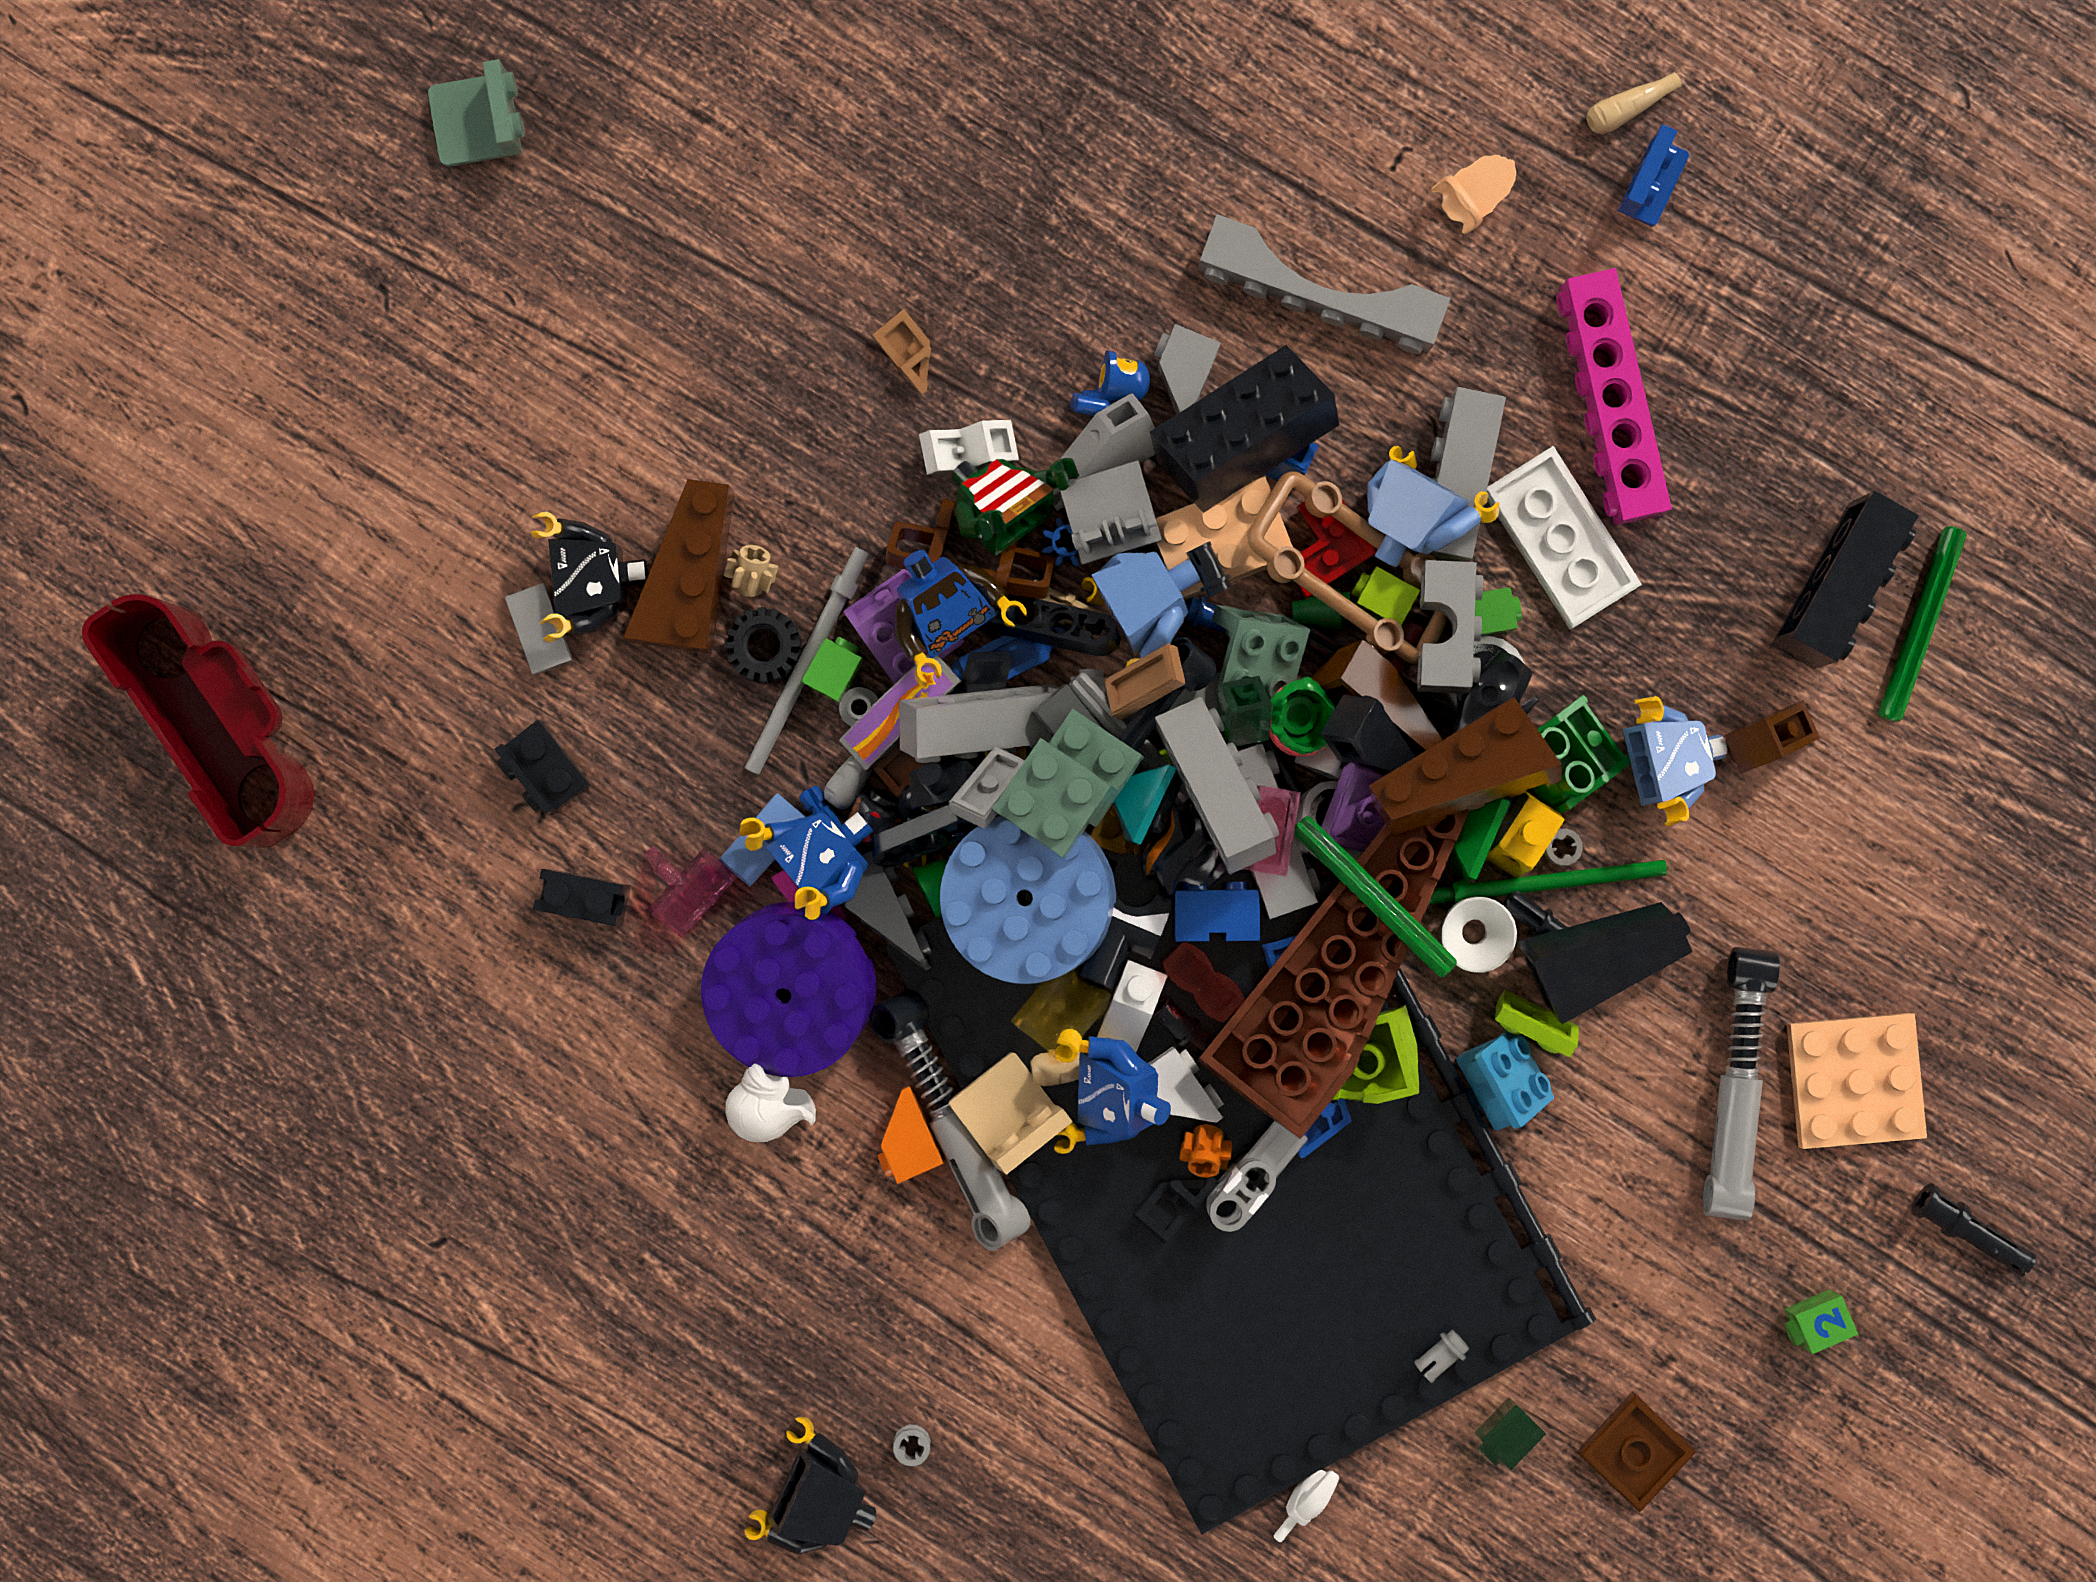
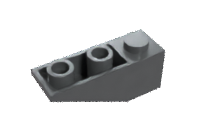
M872 851L863 854V858L868 862L867 869L863 872L854 898L845 902V907L856 920L925 971L931 969L926 956L933 953L923 931L915 933L909 919L916 917L906 894L899 897L893 883L899 881L894 867L876 865L873 861Z

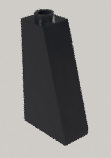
M1662 902L1526 938L1517 943L1545 1006L1561 1025L1693 952L1686 937L1691 934L1688 923L1681 913L1673 914Z

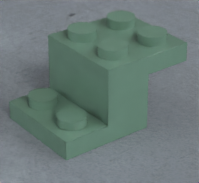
M1072 708L1049 743L1042 738L1039 739L992 809L1062 858H1066L1087 825L1090 823L1095 827L1098 826L1144 756Z

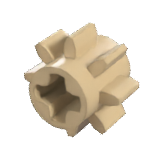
M756 545L743 546L740 551L733 550L731 558L727 559L724 576L733 578L731 587L735 592L747 597L758 596L762 591L769 592L771 583L775 581L778 565L769 564L771 555L767 550Z

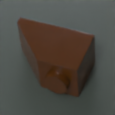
M1804 700L1724 735L1728 743V753L1737 764L1740 773L1782 759L1820 738Z

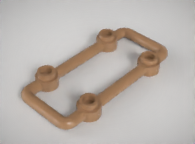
M1291 471L1283 474L1278 479L1247 534L1250 548L1255 554L1267 561V570L1270 577L1280 583H1288L1293 580L1367 633V643L1377 647L1381 654L1393 652L1408 663L1418 664V650L1423 643L1436 644L1449 622L1446 615L1435 611L1419 642L1414 647L1404 640L1403 629L1397 621L1391 618L1377 621L1305 569L1303 556L1297 549L1290 546L1277 549L1264 539L1266 532L1292 488L1305 496V506L1310 514L1318 518H1325L1331 515L1376 549L1380 547L1386 536L1344 505L1341 492L1333 483L1322 481L1315 484L1299 472ZM1406 550L1398 565L1403 567L1405 582L1417 589H1421V568L1425 560H1437L1430 554L1419 553L1414 556Z

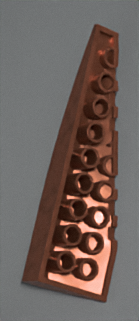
M1466 809L1447 815L1446 819L1397 835H1393L1388 826L1385 825L1356 862L1420 923L1453 846L1462 830L1469 810ZM1340 881L1204 1051L1198 1063L1244 1099L1301 1139L1354 1072L1409 947Z

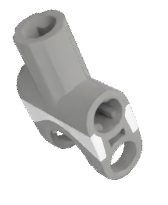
M1274 1121L1250 1151L1242 1154L1232 1163L1218 1180L1219 1183L1206 1197L1205 1206L1213 1224L1220 1230L1227 1232L1239 1230L1244 1226L1272 1193L1276 1184V1178L1308 1141V1138L1304 1135L1299 1139ZM1253 1170L1259 1174L1258 1179L1255 1181L1250 1180L1248 1176ZM1232 1200L1236 1202V1208L1232 1214L1228 1216L1216 1214L1217 1207L1223 1201Z

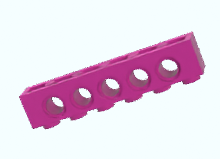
M1616 268L1568 278L1560 287V292L1557 293V307L1560 316H1566L1570 332L1566 333V345L1569 355L1576 357L1579 372L1575 373V384L1579 396H1585L1588 412L1584 414V422L1588 436H1594L1597 447L1593 460L1597 475L1604 477L1607 492L1603 493L1605 512L1608 517L1613 516L1615 526L1664 515L1672 510ZM1593 310L1597 312L1602 320L1601 327L1589 326L1584 320V311ZM1594 350H1603L1608 353L1611 359L1610 367H1600L1595 363L1593 359ZM1610 389L1619 395L1620 405L1618 408H1612L1605 404L1602 398L1603 390ZM1614 429H1620L1627 433L1629 437L1628 448H1620L1614 444L1612 440V431ZM1623 469H1630L1637 474L1639 479L1637 488H1629L1624 485L1621 479Z

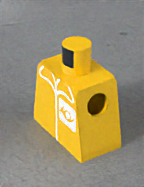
M1530 793L1521 794L1499 827L1486 859L1514 878L1524 875L1535 867L1563 824L1564 818L1559 812Z

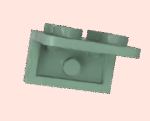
M499 59L483 62L485 76L436 84L429 88L428 97L439 160L444 166L451 167L523 154L520 138L525 137V130L520 112H515L513 97H518L516 80L513 72H507Z

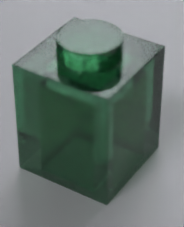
M1260 676L1219 683L1217 712L1225 729L1222 733L1226 743L1233 742L1235 746L1269 740L1273 706Z
M1510 1397L1475 1431V1434L1483 1442L1478 1449L1495 1466L1502 1461L1510 1470L1546 1435L1540 1426Z

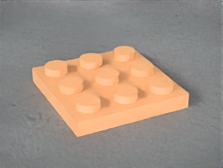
M1914 1013L1786 1024L1798 1148L1809 1149L1927 1138Z

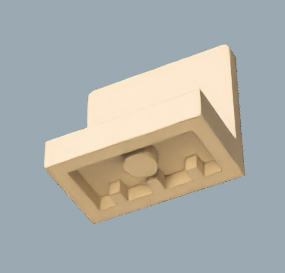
M1013 1052L1002 1058L948 1102L950 1108L994 1166L1006 1175L1073 1122L1064 1109L1053 1104L1041 1086L1033 1082L1032 1074L1017 1054Z

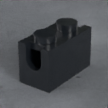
M541 869L539 879H543V889L540 898L534 901L533 910L611 926H623L631 885L553 869ZM614 894H617L614 911L610 914Z

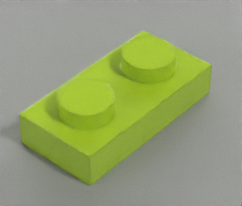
M1504 989L1497 1001L1495 1021L1499 1022L1505 1030L1512 1034H1523L1537 1041L1548 1052H1559L1570 1058L1578 1046L1579 1026L1570 1021L1561 1025L1550 1011Z

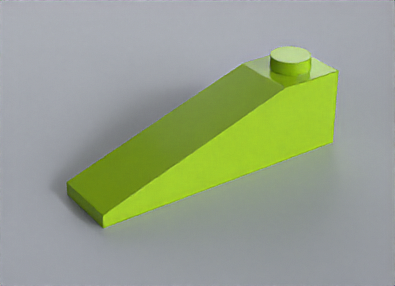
M1406 1005L1380 1011L1354 1072L1332 1100L1349 1099L1363 1101V1103L1379 1104L1419 1093L1417 1043Z

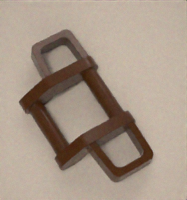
M943 499L936 529L902 521L896 522L887 545L886 563L907 570L904 566V560L910 553L897 549V544L900 540H910L931 545L928 557L932 563L942 558L951 522L957 523L955 501ZM1017 540L1002 551L997 571L978 567L987 571L1008 594L1044 599L1048 595L1055 566V557L1017 547L1019 540ZM1013 564L1038 569L1045 573L1041 581L1012 578L1010 574Z

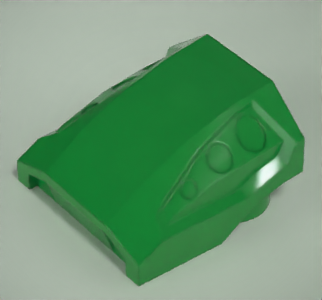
M1584 695L1574 700L1537 729L1562 763V777L1560 782L1548 786L1543 784L1532 789L1543 803L1560 813H1564L1574 807L1631 763L1629 755L1624 756L1587 706L1588 700Z

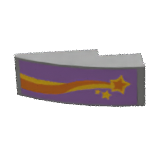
M938 655L932 659L938 661L941 665L942 673L939 679L931 667L924 666L921 668V673L927 684H919L914 677L917 667L915 665L840 738L839 742L866 772L900 743L899 700L953 695L960 689L961 680Z

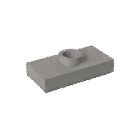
M994 747L949 801V812L986 829L998 814L992 808L1025 760L998 747Z

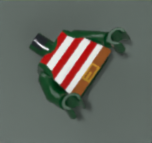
M996 459L980 471L968 461L961 462L952 473V480L959 485L955 516L960 534L964 538H978L994 556L998 555L1050 518L1054 489L1058 488L1060 491H1064L1070 486V479H1077L1079 477L1073 459H1059L1051 465L1050 469L1041 471L1017 467L1004 459Z

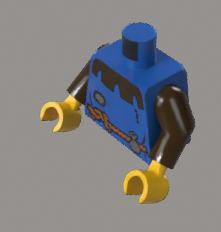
M924 550L916 551L904 560V566L911 578L897 588L900 601L895 606L894 633L909 661L916 663L917 667L914 677L921 685L927 684L921 673V668L924 666L931 667L939 679L942 673L941 665L932 658L995 617L997 613L994 608H1000L1002 620L1009 627H1015L1006 617V611L1009 608L1017 607L1024 616L1027 615L1024 605L1018 601H1009L1006 590L985 570L964 561L953 564L946 557H942L932 563Z

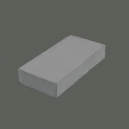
M545 583L505 597L533 675L573 662L565 636L552 643H548L543 639L549 634H556L553 624H539L546 616L555 614V608Z

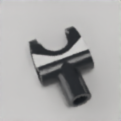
M1107 858L1112 873H1114L1118 862ZM1162 886L1154 899L1141 907L1127 906L1116 895V903H1114L1112 919L1108 928L1109 931L1100 947L1082 964L1077 978L1094 988L1112 992L1128 951L1150 960L1167 922L1173 894L1168 895Z

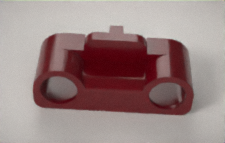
M130 594L121 596L111 601L113 606L105 605L88 617L82 627L84 644L114 688L126 691L192 787L193 790L187 793L221 842L229 846L269 848L294 833L305 823L314 803V788L311 778L299 762L281 754L270 739L281 727V709L238 647L224 641H212L204 621L191 610L147 595ZM162 618L170 620L186 644V651L181 661L186 671L172 678H161L149 672L143 665L139 655V642L143 632L150 624ZM269 765L278 781L279 799L274 812L263 823L264 826L252 821L246 815L241 805L240 793L245 779L251 772L262 766Z

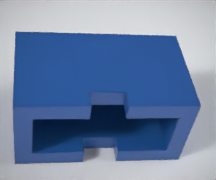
M1182 882V891H1174L1173 893L1174 941H1209V933H1223V940L1260 941L1259 890H1249V882H1224V890H1207V886Z

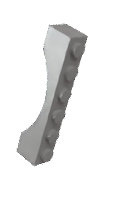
M1218 214L1215 217L1198 266L1199 271L1205 272L1204 277L1214 283L1226 285L1228 281L1243 286L1242 290L1253 297L1265 299L1266 295L1282 300L1281 305L1287 309L1301 313L1305 309L1321 314L1320 319L1328 324L1343 326L1344 323L1360 328L1359 333L1367 338L1382 340L1383 337L1397 341V346L1400 349L1413 354H1421V351L1428 353L1431 350L1451 299L1413 284L1393 291L1372 294L1344 293L1319 286L1299 276L1283 264L1267 247L1256 228Z

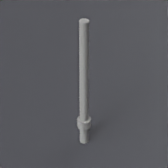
M855 547L841 576L836 574L829 588L833 592L744 767L749 771L760 774L804 686L801 682L822 642L825 638H828L847 599L852 600L859 586L856 584V581L870 555L864 550Z

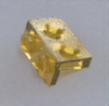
M1078 967L1062 976L1042 982L1011 1020L1019 1029L1044 1047L1054 1057L1057 1047L1060 1046L1057 1040L1064 1030H1076L1082 1037L1091 1025L1104 1014L1107 1006L1113 999V996L1106 990L1094 988L1079 980L1077 976L1080 968Z

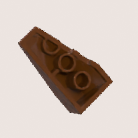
M1364 640L1340 648L1311 677L1312 680L1317 681L1321 688L1326 691L1327 697L1335 706H1337L1343 695L1359 697L1367 695L1378 699L1416 756L1443 741L1395 667L1381 655L1377 647L1366 643Z

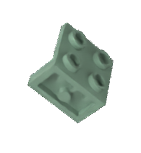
M1221 605L1215 606L1212 621L1225 628V635L1230 637L1215 695L1222 700L1267 705L1276 691L1296 680L1310 629L1286 615Z

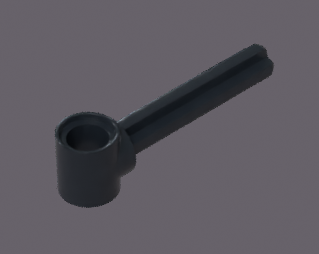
M1180 637L1170 643L1178 648L1186 684L1140 709L1118 738L1135 751L1139 750L1157 726L1155 717L1167 712L1184 689L1189 692L1201 690L1215 676L1216 664L1214 660L1188 638Z

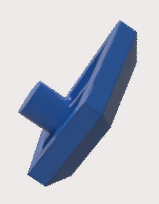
M1344 1099L1331 1100L1304 1134L1308 1141L1298 1151L1300 1158H1305L1352 1122Z

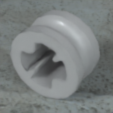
M1559 829L1543 854L1554 865H1570L1580 858L1583 851L1582 841L1574 831ZM1567 837L1571 841L1567 846H1572L1573 850L1570 855L1562 854L1558 858L1553 853L1557 850V848H1552L1553 841L1563 840Z
M913 1424L899 1429L893 1443V1452L896 1459L906 1466L922 1464L930 1453L931 1440L929 1434L924 1428ZM909 1436L918 1437V1444L923 1446V1449L920 1453L916 1449L915 1455L906 1454V1447L900 1444L901 1441L905 1439L908 1442Z

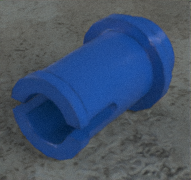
M1193 596L1188 605V613L1184 620L1190 621L1192 627H1196L1198 624L1223 634L1226 632L1225 628L1212 621L1216 605L1207 602L1205 596H1201L1200 599Z

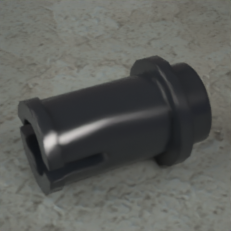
M1210 541L1186 553L1203 584V587L1200 588L1201 592L1206 591L1209 598L1232 587L1228 580L1231 578V575H1225Z

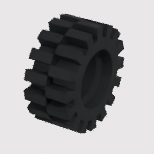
M758 607L757 610L752 611L749 609L745 611V614L740 618L737 616L733 621V627L728 628L726 634L728 635V640L725 642V649L728 652L727 658L734 669L748 680L761 684L766 682L770 684L776 683L777 680L788 677L790 675L789 672L794 669L802 653V639L795 624L786 615L773 608L771 610L765 607ZM760 630L774 632L780 642L778 654L773 659L765 662L755 660L750 655L748 649L751 636Z

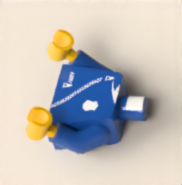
M820 812L808 817L767 823L766 825L757 818H747L740 825L739 835H748L745 847L750 851L759 850L762 847L763 841L766 840L769 844L766 846L768 851L799 888L795 894V908L800 909L805 906V917L815 920L819 917L820 912L827 914L833 907L854 898L863 872L868 866V862L855 846L873 832V829L858 812L839 828L825 812Z
M1066 1029L1059 1035L1057 1043L1060 1046L1057 1047L1054 1054L1057 1060L1064 1063L1072 1062L1076 1059L1078 1052H1080L1077 1122L1083 1124L1085 1128L1078 1129L1074 1123H1071L1060 1131L1057 1136L1065 1135L1069 1140L1058 1141L1054 1147L1056 1152L1061 1154L1069 1153L1074 1148L1076 1142L1086 1141V1145H1096L1132 1139L1141 1130L1152 1124L1162 1125L1166 1122L1171 1112V1105L1169 1102L1157 1097L1158 1073L1153 1066L1136 1054L1128 1042L1089 1036L1088 1040H1082L1081 1035L1073 1029Z

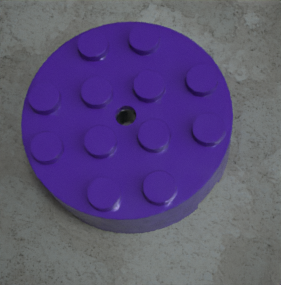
M780 902L767 905L763 909L753 912L737 922L711 951L706 961L701 981V999L704 1014L712 1033L722 1047L747 1067H751L755 1063L764 1069L765 1074L779 1077H798L816 1073L840 1059L867 1025L876 999L877 986L872 959L867 958L863 948L855 938L857 933L844 920L831 912L827 914L820 912L817 919L810 920L805 917V906L796 909L795 902Z

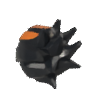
M1194 804L1188 805L1187 816L1184 810H1180L1179 813L1176 810H1171L1162 833L1156 835L1145 847L1142 857L1143 869L1148 881L1154 880L1153 875L1157 873L1168 895H1172L1175 888L1181 887L1183 881L1198 886L1213 885L1227 871L1224 863L1220 861L1221 857L1201 818L1198 817Z

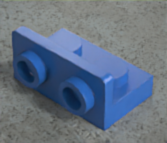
M1662 124L1653 135L1619 205L1618 212L1650 227H1654L1658 223L1689 157L1687 151L1672 144L1678 132L1677 130Z

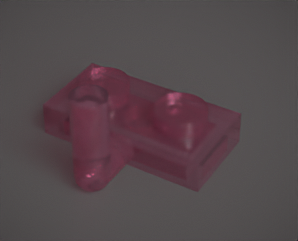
M1256 785L1261 797L1257 804L1262 814L1270 812L1280 835L1275 837L1276 854L1243 869L1287 876L1300 792Z
M653 847L646 852V859L652 868L670 884L648 909L652 915L681 938L737 878L732 871L705 847L682 872L667 860L659 848Z

